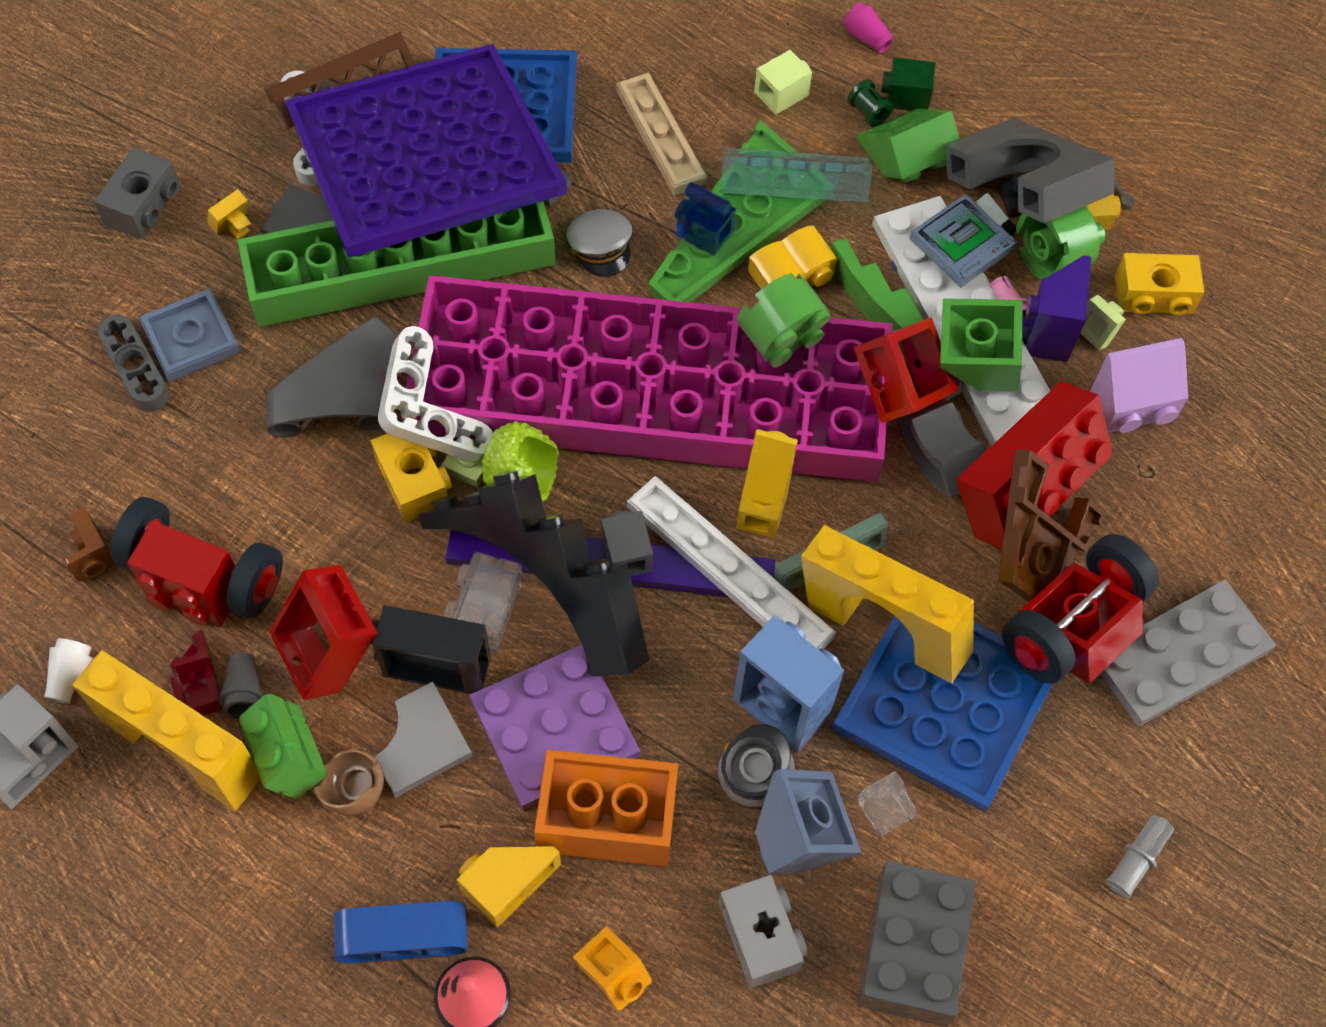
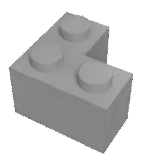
M19 684L10 691L0 695V799L12 810L78 747L58 721Z

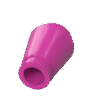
M862 2L856 4L843 20V24L847 27V33L879 53H883L894 40V37L871 5L865 6Z

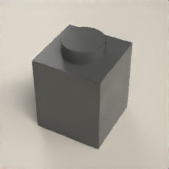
M619 511L611 514L608 518L601 519V538L610 565L627 563L630 577L653 572V551L642 511L632 513L629 511Z

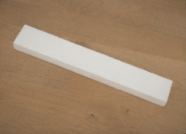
M654 476L627 500V508L630 511H642L644 522L762 627L776 615L783 622L789 621L798 626L805 634L806 640L819 650L824 649L835 638L836 631L658 477Z

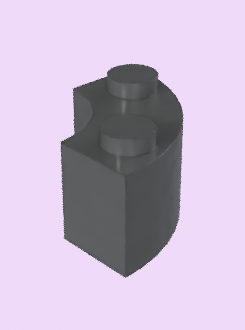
M939 400L915 413L896 418L898 428L910 454L930 483L950 498L961 495L956 478L987 449L965 429L960 412L953 405V402Z

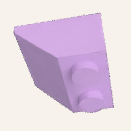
M1182 338L1107 354L1090 392L1100 396L1108 433L1118 430L1126 433L1137 429L1141 425L1155 422L1158 425L1172 422L1179 416L1188 400L1186 351Z

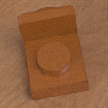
M84 507L69 515L77 529L71 532L70 535L79 551L64 558L66 566L77 581L97 577L107 567L115 564L102 534Z

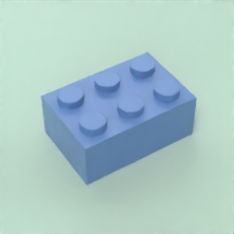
M774 615L740 652L733 701L761 724H767L779 729L788 739L790 747L798 753L830 717L844 669L840 667V662L832 653L825 649L819 650L808 642L805 634L798 626L789 621L783 622Z

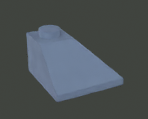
M778 769L773 772L755 830L760 846V855L766 864L769 874H796L854 857L861 853L832 772Z

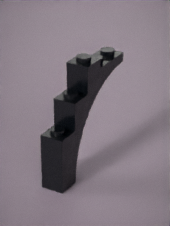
M517 470L493 475V483L478 488L479 492L464 496L465 501H458L457 495L442 497L433 500V508L418 513L422 529H449L477 536L502 548L523 563L550 590L569 617L583 645L592 676L629 674L650 661L627 563L610 565L609 559L591 562L581 518L564 520L563 514L546 517L536 474L519 476Z

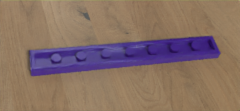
M451 530L445 557L447 564L533 574L523 563L502 548L477 536ZM586 537L591 562L607 559L602 539ZM651 545L653 551V572L630 577L632 586L728 597L672 547ZM749 556L774 578L775 559Z

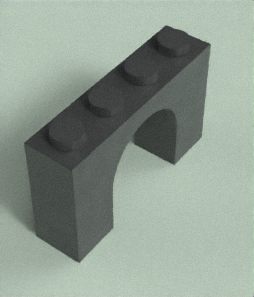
M1016 118L946 145L947 179L969 189L1005 175L1028 172L1018 177V212L1042 223L1049 222L1114 194L1115 158Z

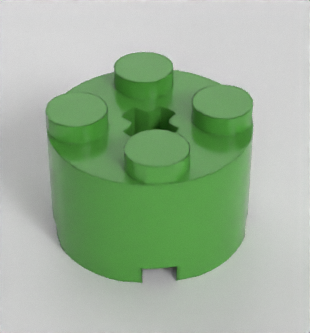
M1086 206L1046 223L1039 222L1022 214L1017 223V236L1023 234L1024 246L1019 248L1021 257L1030 272L1041 280L1049 277L1083 255L1091 257L1090 266H1092L1098 258L1100 244L1105 241L1103 226L1099 222H1095Z
M799 273L797 279L793 274H787L765 286L755 294L759 302L751 310L745 304L737 316L739 326L764 360L769 361L773 367L784 364L792 356V352L802 345L805 348H810L817 344L825 335L821 328L831 318L829 310L805 278Z

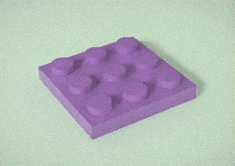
M583 645L469 695L475 712L523 811L539 804L546 750L632 759L640 757V749L603 677L592 676Z

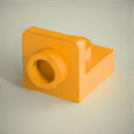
M607 926L573 956L578 967L606 994L611 1004L618 1011H621L630 1002L638 999L652 981L641 959Z

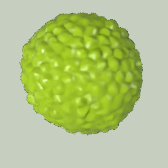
M514 421L512 424H505L500 429L494 430L490 442L486 445L484 458L482 459L483 466L481 468L483 480L487 485L494 482L493 475L511 470H517L519 476L536 474L543 503L550 495L551 486L556 478L555 471L558 469L559 455L557 446L553 441L549 440L548 435H543L541 430L529 426L527 423Z

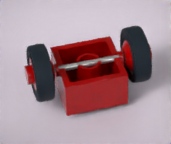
M140 497L127 507L119 519L112 537L111 558L119 567L132 571L136 578L135 583L142 588L146 595L145 599L149 604L163 611L173 608L183 612L182 615L186 619L197 625L205 626L207 622L219 628L223 625L230 611L242 617L253 619L266 608L275 593L282 573L283 556L278 549L265 543H254L243 553L237 565H235L228 550L170 528V512L163 503L152 498Z
M1108 534L1100 538L1087 552L1086 564L1088 570L1073 562L1005 624L1002 629L1003 643L1011 658L1024 672L1034 679L1048 684L1060 681L1070 672L1090 684L1143 634L1142 603L1156 591L1159 585V575L1149 555L1129 538L1118 534Z

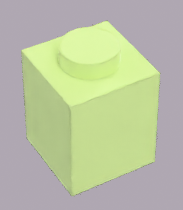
M788 50L757 68L754 93L775 114H778L809 96L812 71L804 60H800L791 50Z

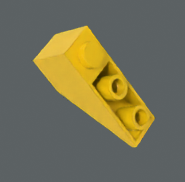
M759 429L756 430L738 510L736 529L775 539L788 495L797 439L789 438L786 434L779 431L767 432Z

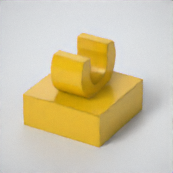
M237 189L208 210L207 224L216 234H219L228 227L236 239H241L250 232L248 226L251 223L245 216L248 200Z

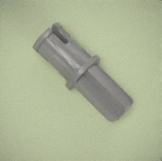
M1156 815L1151 816L1134 842L1126 844L1123 848L1126 854L1105 882L1114 893L1125 899H1130L1133 891L1148 869H1155L1157 866L1156 857L1174 832V827L1168 820Z

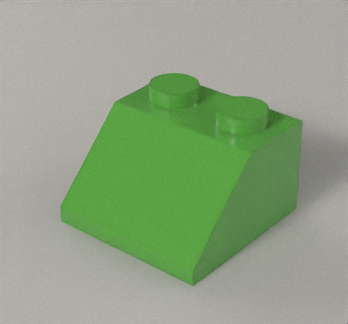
M915 109L857 134L859 143L882 174L888 178L900 179V182H908L921 176L920 171L929 167L937 169L946 166V145L960 139L952 111Z
M943 298L940 368L979 391L1019 392L1022 367L1023 300Z

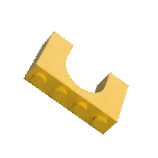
M825 525L801 555L808 607L811 610L844 626L863 598L875 602L898 618L910 632L914 641L915 665L951 684L974 652L973 599Z
M101 650L72 684L100 722L133 744L141 735L147 737L183 765L202 790L233 811H237L261 780L254 760L241 740L105 651Z

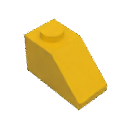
M554 846L489 847L481 856L476 853L462 865L459 870L461 876L457 879L459 889L498 928L561 865L560 852Z

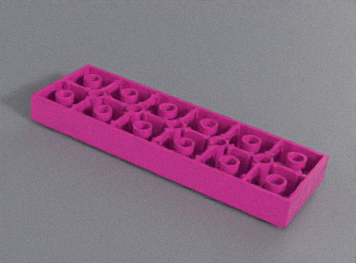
M429 275L418 326L424 329L433 341V352L423 402L481 421L492 432L500 429L501 426H505V424H512L514 421L527 423L529 426L541 430L543 435H548L549 440L553 441L557 448L748 468L757 429L767 432L779 431L786 434L789 438L798 440L792 473L878 482L885 455L886 422L881 423L853 347L892 332V324L831 317L821 328L825 335L817 344L810 348H805L802 345L792 352V356L784 364L773 367L769 361L764 360L737 323V316L742 308ZM414 346V351H413L412 358H413L414 355L418 352V350L415 349V346ZM408 375L406 389H414V379ZM880 375L879 381L882 384L885 383V379ZM417 416L415 418V420H418V422L421 419L420 416ZM437 420L428 421L429 431L433 435H446V430L442 423ZM471 434L468 438L475 439L476 436Z

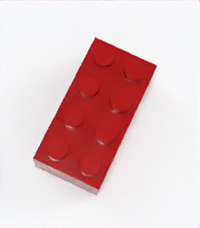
M1060 381L956 478L975 538L999 549L1003 548L1016 449L1031 450L1049 465L1036 505L1048 516L1054 514L1063 502L1108 461L1113 452L1099 394Z

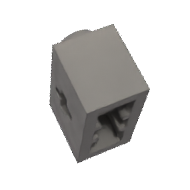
M772 875L720 892L718 904L749 989L801 970L804 963L803 956L808 954L806 943L799 928L792 930L786 914L791 912L787 893L783 886L776 887ZM759 922H763L765 928H774L771 938L767 939L763 932L755 933Z

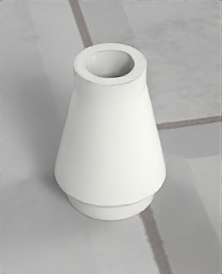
M57 639L55 647H50L47 684L43 698L62 704H70L72 695L76 690L72 684L91 663L93 658L89 657L92 647L69 639Z

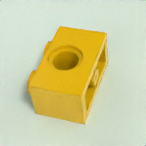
M1124 253L1115 272L1118 305L1125 312H1134L1135 314H1194L1205 293L1199 255Z
M388 433L370 440L377 465L405 523L419 518L418 513L433 508V500L448 496L447 490L452 488V484L445 467L437 468L432 459L437 456L436 450ZM414 468L421 469V471L416 474L406 473L407 471Z

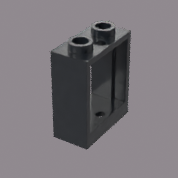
M386 605L383 607L380 620H373L372 623L377 631V635L374 637L371 645L374 648V660L378 661L383 677L422 685L433 682L435 687L473 694L483 689L491 660L485 624Z

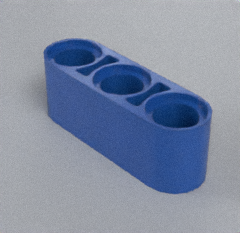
M439 901L349 908L339 910L334 914V961L351 964L460 955L468 950L466 904L463 902Z

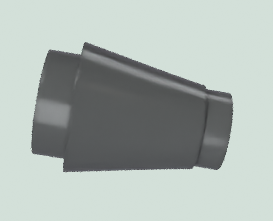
M242 652L230 656L219 698V704L223 707V713L230 718L239 719L242 713L262 697L255 657L249 653Z

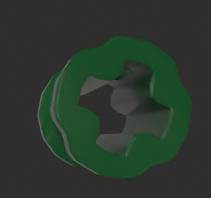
M867 79L859 82L850 91L847 102L851 107H857L866 117L865 121L873 128L882 124L891 115L894 105L888 99H883L875 90L876 86L873 81Z

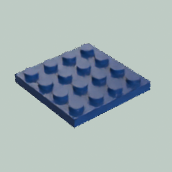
M436 48L435 59L475 48ZM496 49L555 161L572 163L577 51Z
M894 616L834 721L832 730L986 813L1052 684L1040 682L1024 672L1009 655L1002 636L975 622L974 652L951 684L915 665L913 638L903 623Z

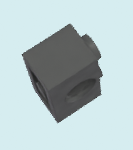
M133 147L94 200L103 224L143 239L150 227L156 225L161 211L169 200H172L178 193L180 183L172 162Z

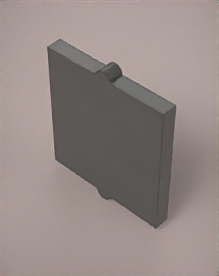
M290 184L278 204L272 205L273 211L262 226L261 232L262 234L331 221L332 218L322 196Z

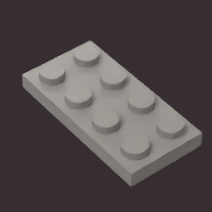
M1225 579L1143 625V634L1102 671L1100 675L1135 724L1140 727L1270 653L1276 647V644Z

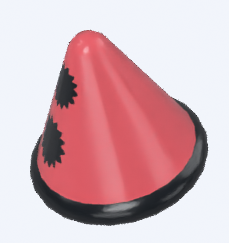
M482 957L460 959L444 970L437 981L434 990L435 1011L446 1027H496L506 1015L510 1004V984L504 971L491 960Z

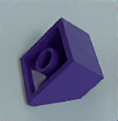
M1083 255L1045 278L1040 284L1037 295L1029 296L1026 317L1022 316V340H1024V345L1032 357L1068 362L1086 321L1091 265L1090 256Z

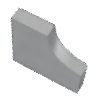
M433 682L394 701L399 716L396 734L388 747L375 756L383 768L384 778L395 798L473 757L468 744Z

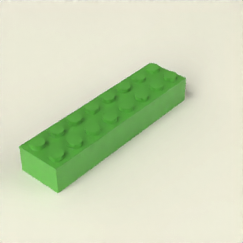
M543 201L350 258L346 255L333 220L237 239L249 302L258 327L425 293L429 275L482 281L556 265L554 236Z

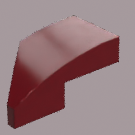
M199 630L191 637L193 644L182 658L175 657L170 667L174 673V676L171 678L174 697L203 716L222 710L223 707L219 704L221 693L207 640L203 630Z

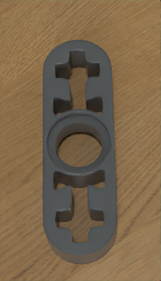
M112 315L105 318L98 326V336L133 402L142 411L152 412L159 410L167 403L169 392L132 322L122 315ZM120 331L127 344L120 347L113 333ZM133 356L143 358V363L138 368L133 370L123 368V364L128 358ZM145 379H147L151 389L154 391V394L150 396L144 393L140 384Z

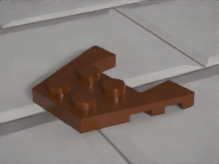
M1016 449L998 581L1030 602L1072 564L1078 551L1086 552L1092 541L1091 537L1087 535L1093 524L1101 525L1106 512L1091 499L1075 497L1066 528L1062 527L1036 506L1049 465L1031 450Z

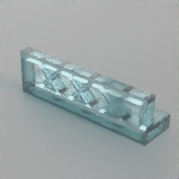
M723 148L721 193L868 203L872 164L867 157Z

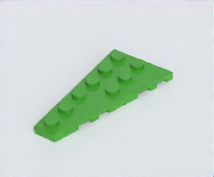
M760 120L754 128L752 137L739 150L737 159L730 168L726 169L700 207V212L694 222L689 223L683 232V238L675 250L670 251L649 282V292L656 299L691 303L748 260L753 253L768 245L834 195L836 184Z

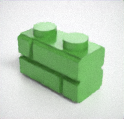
M269 693L262 696L239 716V723L265 789L277 793L281 791L282 795L296 799L303 796L326 777L327 771L310 729L305 724V717L299 705L290 701L284 702L282 698Z

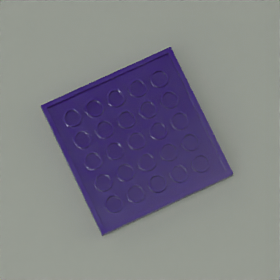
M494 44L285 100L290 118L348 258L568 193L567 182Z

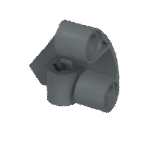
M375 316L290 374L267 394V432L273 436L291 437L302 433L312 419L327 417H356V425L366 430H381L378 412L391 350L395 341V333Z

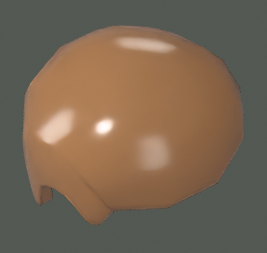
M353 748L338 752L324 764L327 771L326 777L319 782L318 786H314V793L323 806L330 811L345 816L363 814L375 805L383 790L384 773L382 766L372 754Z

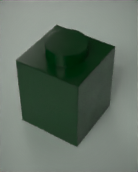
M893 57L891 71H884L881 93H887V99L894 105V109L907 111L929 109L934 87L936 62Z

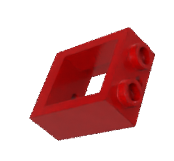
M932 317L853 347L881 423L915 413L958 391L953 375L940 368L941 341ZM898 341H901L920 396L916 393ZM917 359H919L921 367L916 364ZM880 375L885 379L884 384L879 381Z
M341 565L303 570L269 631L303 701L340 693L377 635L373 623ZM317 621H319L331 644L327 653L314 630ZM293 661H298L300 665L295 664Z

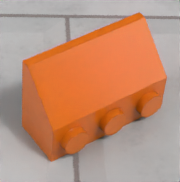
M546 750L534 830L535 847L554 846L560 852V855L668 867L679 763Z

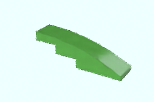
M846 238L832 242L831 250L837 257L834 274L847 295L868 321L891 323L892 331L923 320L906 287L891 292L876 263L862 267ZM898 341L901 352L905 354L901 341ZM917 359L916 363L921 367L920 361Z

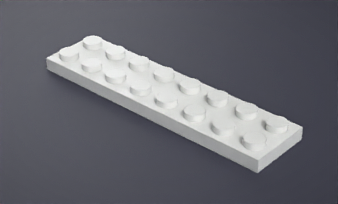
M941 196L874 216L872 226L891 261L893 259L898 268L897 272L923 320L932 317L941 341L943 298H998L992 288H990V283L984 272L960 288L909 239L912 230L947 207ZM1022 341V367L1019 392L979 391L963 382L961 391L988 442L992 446L1049 393L1050 389Z

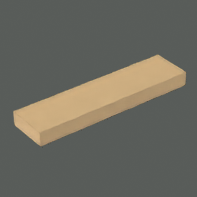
M646 73L617 83V93L673 196L706 185L707 176L651 75Z

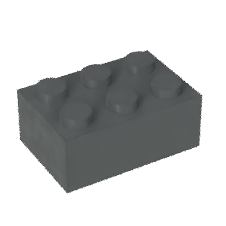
M886 860L878 879L857 1007L948 1027L957 1016L976 880Z

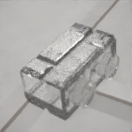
M474 553L470 565L463 564L459 571L457 588H460V592L456 601L450 600L448 602L443 617L485 624L490 652H498L523 581L522 566L519 563L501 558L498 560L494 556L483 553Z

